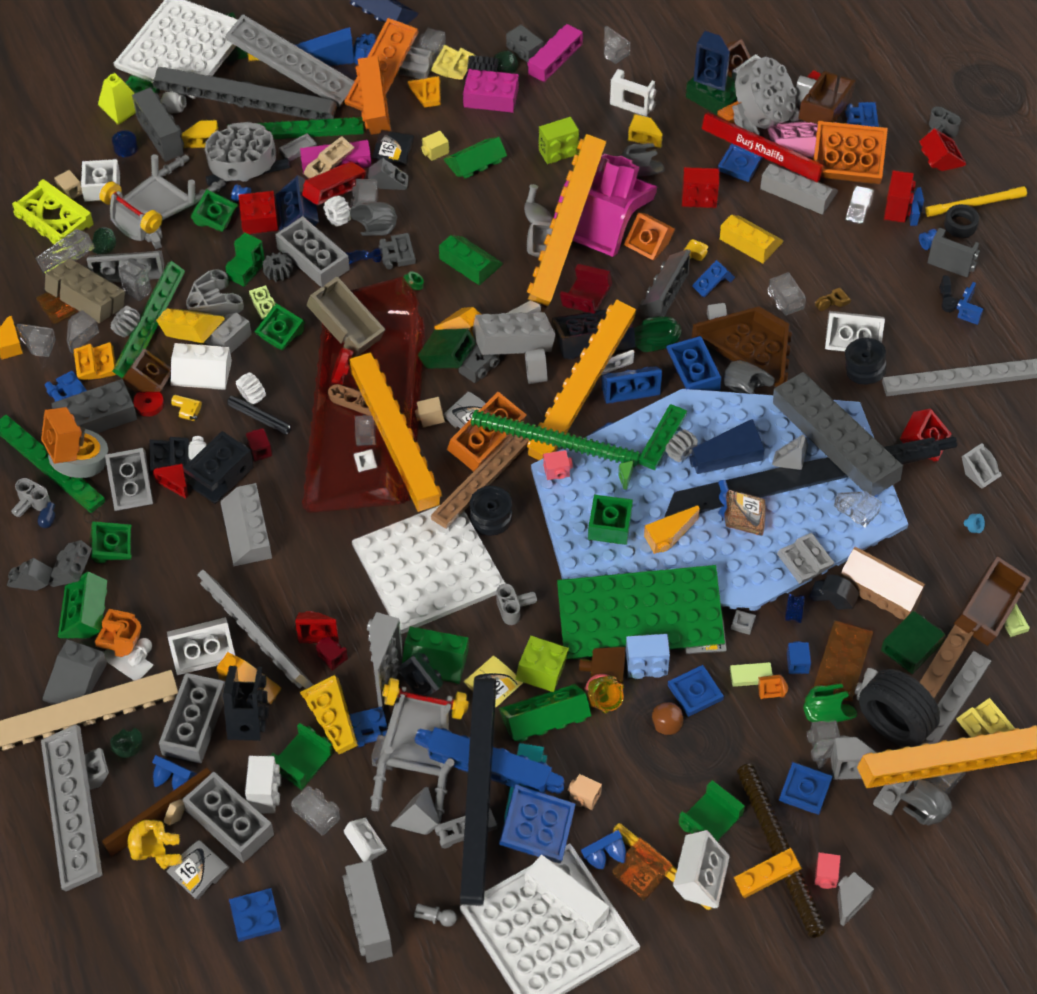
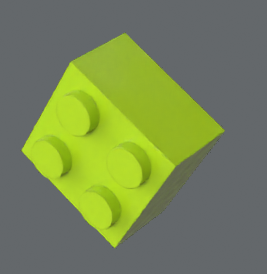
M571 117L539 126V151L547 164L573 157L575 154L578 155L579 130Z
M530 636L519 662L515 680L554 692L566 663L569 648Z

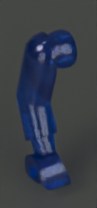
M378 248L372 252L360 250L351 253L345 252L348 255L349 264L358 260H369V258H373L374 262H380L382 259L381 255L375 257L381 254Z

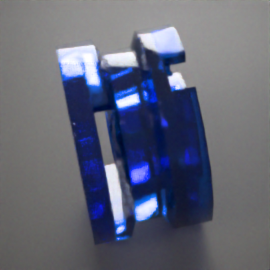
M124 130L117 132L112 137L115 154L120 157H129L136 153L138 145L134 133Z
M788 594L785 621L795 620L796 623H801L805 596L799 595V597Z

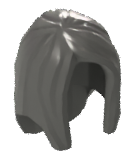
M653 143L631 144L621 154V156L633 160L632 163L639 166L637 177L659 174L665 169L661 162L651 160L653 156L657 155L656 150L646 152V148L654 147Z
M361 203L350 209L352 219L362 223L366 229V232H361L362 236L387 235L396 226L397 214L394 207L388 203Z
M741 360L732 361L725 370L724 375L725 386L735 393L754 394L756 388L761 386L771 387L775 381L764 370Z
M925 779L913 780L915 789L908 794L901 793L900 799L912 804L918 810L912 811L904 806L903 810L916 818L922 825L930 826L942 822L952 811L949 797L939 787Z

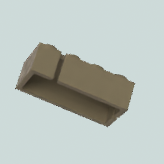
M71 258L48 271L45 275V291L55 297L60 295V300L98 323L103 322L111 314L113 315L121 310V308H124L125 291Z
M338 276L328 282L324 288L321 287L309 297L307 307L340 343H345L344 348L353 351V358L363 353L382 338L385 328Z

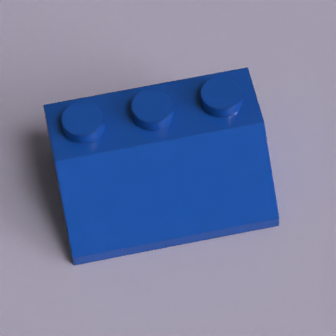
M701 336L666 346L686 390L720 391L721 376Z
M656 366L644 367L642 369L602 375L601 387L606 404L660 395L661 369Z

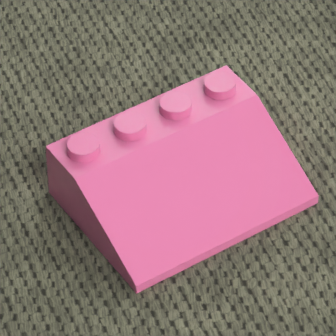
M791 122L781 123L768 128L770 141L805 157L813 158L817 124Z

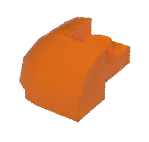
M109 609L102 621V629L95 640V645L99 648L114 650L117 657L129 655L139 639L141 624L134 614Z

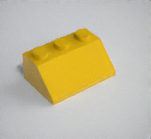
M730 215L721 225L720 240L761 263H764L783 243V240L741 216Z
M167 308L156 321L167 337L204 343L225 318L202 312Z

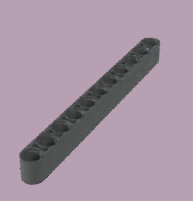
M166 67L157 68L152 83L155 88L164 91L313 120L334 119L337 108L336 102L330 99Z

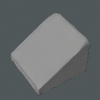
M725 303L707 306L708 320L727 315Z

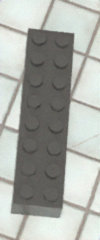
M804 372L774 388L773 404L870 498L901 480L903 465Z

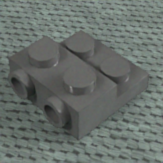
M82 540L68 543L65 549L57 555V561L48 584L56 587L78 582L92 548Z

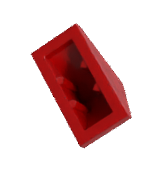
M183 464L156 468L153 471L158 484L184 498L188 497Z

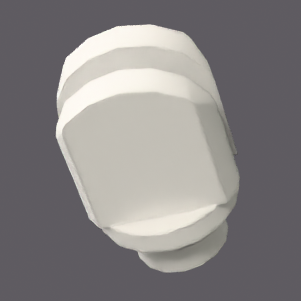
M195 436L192 438L188 449L189 461L207 446L203 437Z

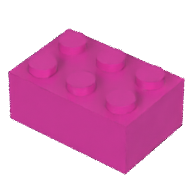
M469 69L463 92L464 107L513 113L518 93V74Z

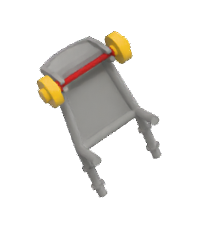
M152 155V175L124 197L121 193V187L113 181L106 183L102 187L99 195L100 200L110 205L111 221L122 233L131 239L142 241L144 240L145 232L148 234L154 233L160 227L162 220L200 201L206 189L200 190L199 194L195 195L194 180L188 181L187 195L162 178L166 174H171L177 167H183L184 163L189 161V157L187 155L181 158L177 157L176 161L169 165H164L159 170L158 155ZM221 179L218 182H213L207 190L213 193L215 191L218 192L220 188L225 186V181Z
M390 678L388 685H384L382 696L385 697L386 705L393 706L395 703L380 753L377 773L373 779L375 786L373 796L370 797V800H372L371 810L379 811L380 802L383 801L381 795L383 783L386 782L384 776L387 765L439 776L438 786L435 789V810L439 823H441V817L444 814V796L447 794V775L454 765V760L449 758L443 764L430 759L428 750L415 743V736L419 729L433 731L436 727L449 730L450 709H452V718L461 720L463 713H466L469 702L466 701V693L457 692L454 699H452V696H448L445 700L405 692L406 687L398 688L399 679Z

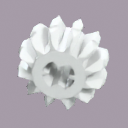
M334 196L325 202L323 207L325 210L324 214L327 215V220H330L332 225L336 227L342 226L351 220V208L348 206V202H345L344 197Z
M252 373L244 374L236 381L238 390L249 404L254 405L266 396L265 389L259 382V379Z

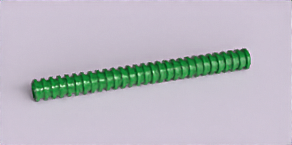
M477 409L473 412L471 419L472 426L477 425L478 428L482 426L483 429L489 428L490 431L494 429L495 432L500 431L502 434L505 432L506 435L512 434L513 437L517 435L518 438L523 437L525 440L529 438V441L533 439L535 442L540 441L541 444H552V447H555V445L558 448L563 447L564 450L568 448L569 451L575 450L576 453L579 451L581 454L586 453L587 456L591 454L592 457L598 456L599 459L603 457L604 460L610 459L611 462L615 460V463L633 461L634 468L638 465L640 451L634 452V449H622V446L618 448L616 445L611 446L610 443L606 445L605 442L599 443L598 440L595 442L593 439L588 440L587 437L583 439L582 436L576 437L575 434L571 436L570 433L565 434L563 431L559 433V430L553 431L551 428L548 430L547 427L542 428L540 425L536 427V424H524V421L520 423L518 420L513 421L512 418H502L501 415L497 417L496 414L490 415L489 412L485 414L484 411L479 412Z

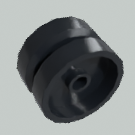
M860 338L852 341L846 347V374L851 381L867 385L876 383L885 376L887 370L886 350L880 341L873 338Z
M484 486L472 494L470 499V519L474 529L481 534L491 536L501 534L510 527L512 522V500L507 491L497 486Z

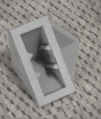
M801 435L777 450L772 465L802 470L809 445L806 437Z
M428 787L423 788L412 798L390 826L428 835L440 824Z

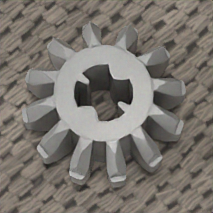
M129 306L121 308L111 322V329L117 335L127 337V335L134 331L140 321V314Z
M684 429L673 435V438L666 445L665 451L671 459L681 462L690 456L692 448L698 445V440L695 438V435Z

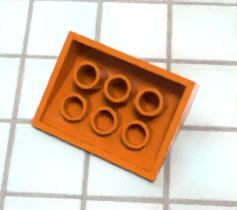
M818 121L813 160L824 165L820 178L880 184L883 175L888 128Z

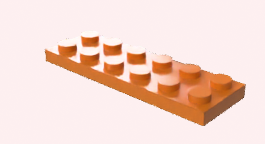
M390 18L386 20L368 57L378 55L383 70L386 94L418 34L417 28ZM357 76L344 102L348 106L363 111V106L360 103L361 91L358 88L359 76Z

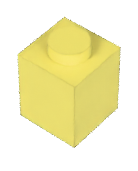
M441 131L422 138V152L431 161L449 153V141Z

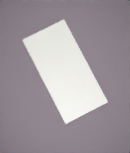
M107 649L104 652L106 662L134 681L141 679L153 666L152 663L143 659L138 666L131 667L130 663H128V658L132 652L129 655L117 657L114 650Z

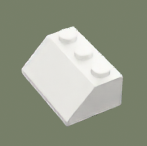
M829 311L825 349L845 351L852 341L860 338H873L882 343L885 318Z
M175 343L171 357V386L226 390L232 362L230 348Z
M226 617L167 632L177 675L217 666L227 652L235 655Z
M707 830L686 835L673 887L685 900L718 908L730 856Z

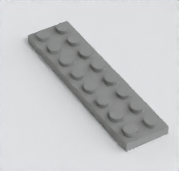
M243 14L225 36L227 41L322 98L333 100L339 108L344 103L355 82Z
M204 570L198 574L202 580L200 584L212 594V597L224 607V610L236 620V623L248 633V636L260 646L261 650L273 659L274 664L285 672V675L291 682L295 683L299 688L303 686L306 689L314 685L214 578Z
M76 724L41 740L61 889L64 891L71 890L102 876L81 729Z

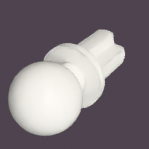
M141 638L137 641L132 654L128 658V663H130L131 667L138 666L147 657V653L151 651L152 643L149 639Z

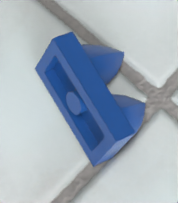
M155 755L152 763L156 764L153 773L154 787L162 785L172 772L174 773L172 777L173 790L197 775V773Z
M619 830L582 849L581 852L585 860L593 867L602 870L606 862L604 852L606 850L613 859L624 863L626 850Z

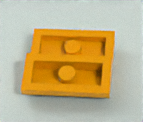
M111 342L94 348L91 344L73 349L77 378L79 380L100 379L117 375L112 372L116 362Z

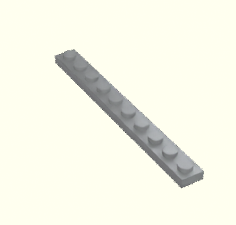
M1037 359L883 377L882 384L886 396L1033 379L1037 378Z
M975 651L972 652L938 703L940 711L939 725L922 744L940 742L989 667L991 660ZM913 781L884 785L874 800L873 805L892 815L902 800L900 799L901 793L906 794Z

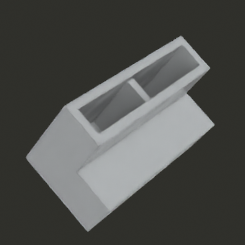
M410 47L397 74L418 79L427 78L432 68V51Z

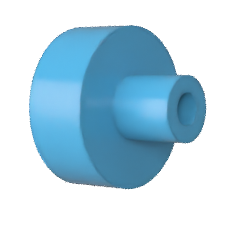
M970 514L968 519L964 520V526L968 527L971 533H981L985 526L984 517L981 514Z

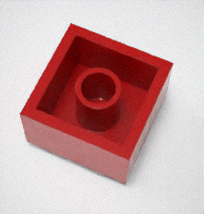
M684 167L682 207L717 208L719 169Z
M892 171L884 220L905 223L906 216H910L911 206L909 204L913 203L914 197L911 191H914L916 181H913L914 173Z
M274 191L239 194L243 233L253 234L278 231Z

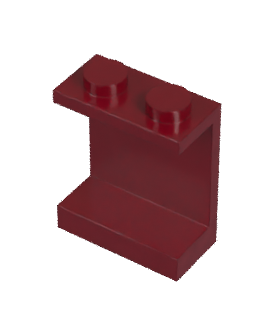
M577 264L575 268L577 280L569 293L560 292L562 306L595 314L612 285L611 273L607 270Z

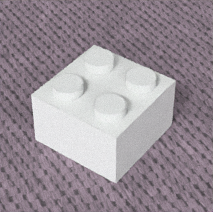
M117 159L82 161L81 189L85 201L100 200L99 195L102 187L110 181L120 186V170Z
M249 756L245 792L247 802L259 813H275L276 805L280 803V793H278V786H281L279 764H276L274 756Z

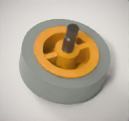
M80 427L82 436L79 438L80 451L77 452V459L54 464L50 455H48L51 466L58 472L70 477L86 478L94 476L104 469L108 446L100 435Z

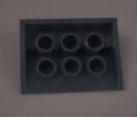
M607 309L596 311L595 314L586 312L552 318L559 348L564 359H575L581 355L584 348L589 347L590 337L593 333L596 334L598 332V324L601 319L605 320ZM632 323L616 350L627 351L630 348L636 347Z

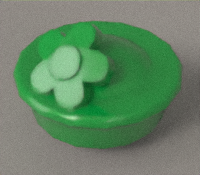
M409 272L404 275L405 286L408 289L414 291L423 288L424 280L418 273Z

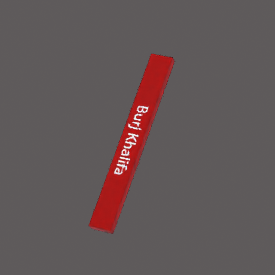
M709 112L705 113L702 130L815 182L820 181L823 164Z

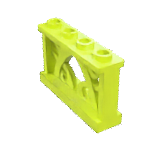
M44 179L31 192L19 201L12 203L13 212L18 219H23L29 227H34L42 236H46L54 245L57 244L61 248L86 227L90 228L94 225L91 213ZM29 206V209H33V210H32V211H28V210L25 209V208H27V207ZM44 208H61V219H43ZM63 226H67L68 228L65 232H63ZM60 229L63 233L60 234L56 230Z

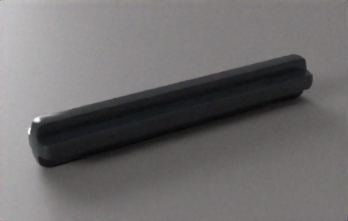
M233 395L227 400L229 406L286 435L292 429L291 425Z

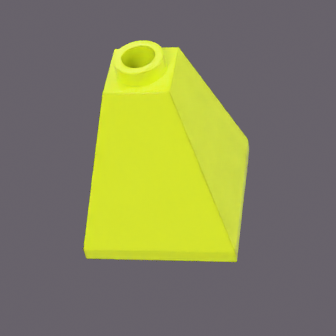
M114 73L104 80L98 105L119 125L136 113L132 95L135 93Z

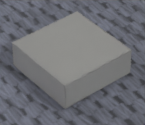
M736 610L731 630L750 635L756 615Z

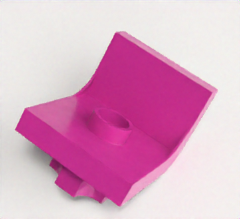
M608 154L601 156L572 241L612 257L618 254L624 231L631 215L636 209L654 200L657 186L636 179L639 166L632 163L633 160L623 156H611ZM560 196L558 202H562V196Z

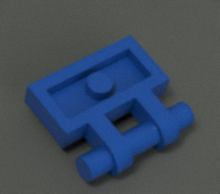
M859 102L858 107L847 104L845 110L846 117L848 118L847 124L879 127L875 102Z
M73 371L56 378L58 385H53L50 381L45 383L47 393L55 399L54 402L87 391Z
M382 707L349 714L358 747H363L364 744L375 741L379 743L385 739L387 730L380 732V729L387 728ZM373 731V734L362 736V734Z

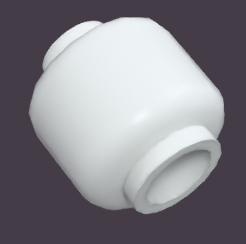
M165 92L162 99H160L161 104H165L168 114L180 113L186 107V98L180 93Z

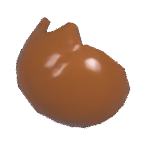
M672 702L657 705L652 712V721L656 731L665 735L675 734L680 731L683 725V714L680 707Z

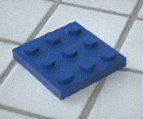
M515 784L499 844L537 857L543 855L548 860L560 864L563 860L575 803Z

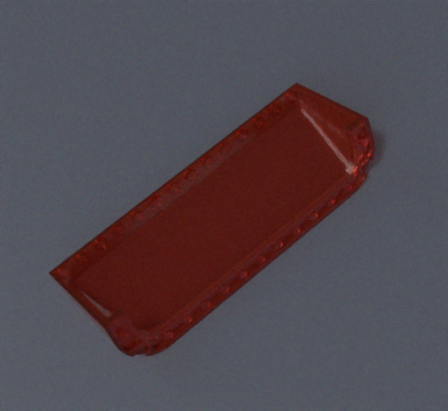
M404 277L350 290L385 328L382 338L360 355L371 352L373 358L378 360L379 370L386 377V385L391 387L393 399L398 401L399 411L405 415L406 426L411 428L414 436L413 440L417 442L419 421H417L415 410H418L417 402L420 401L423 370V363L418 354L424 347L425 342L424 318L418 312L419 301ZM322 323L319 362L317 363L318 371L315 379V399L312 408L311 436L309 437L310 446L307 454L308 464L306 468V483L304 484L305 492L304 499L302 500L303 508L309 513L405 504V502L410 501L411 496L373 417L333 403L329 398V388L336 385L331 382L334 366L345 343H340ZM349 367L342 386L360 392ZM351 397L348 401L354 402L357 400V397ZM372 449L377 468L359 472L353 455Z

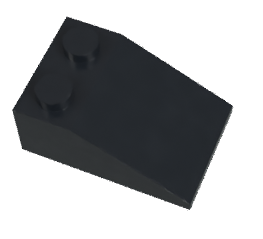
M419 651L398 666L396 670L415 694L429 696L443 685L442 676L437 670H433L429 665L430 662L427 656Z

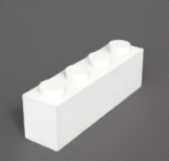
M543 855L525 872V882L528 888L534 892L538 891L547 903L556 905L564 916L574 919L582 930H588L593 933L609 915V906Z

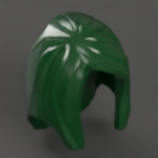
M671 317L647 318L634 330L635 345L642 352H655L667 349L666 346L679 341L682 332L681 327Z

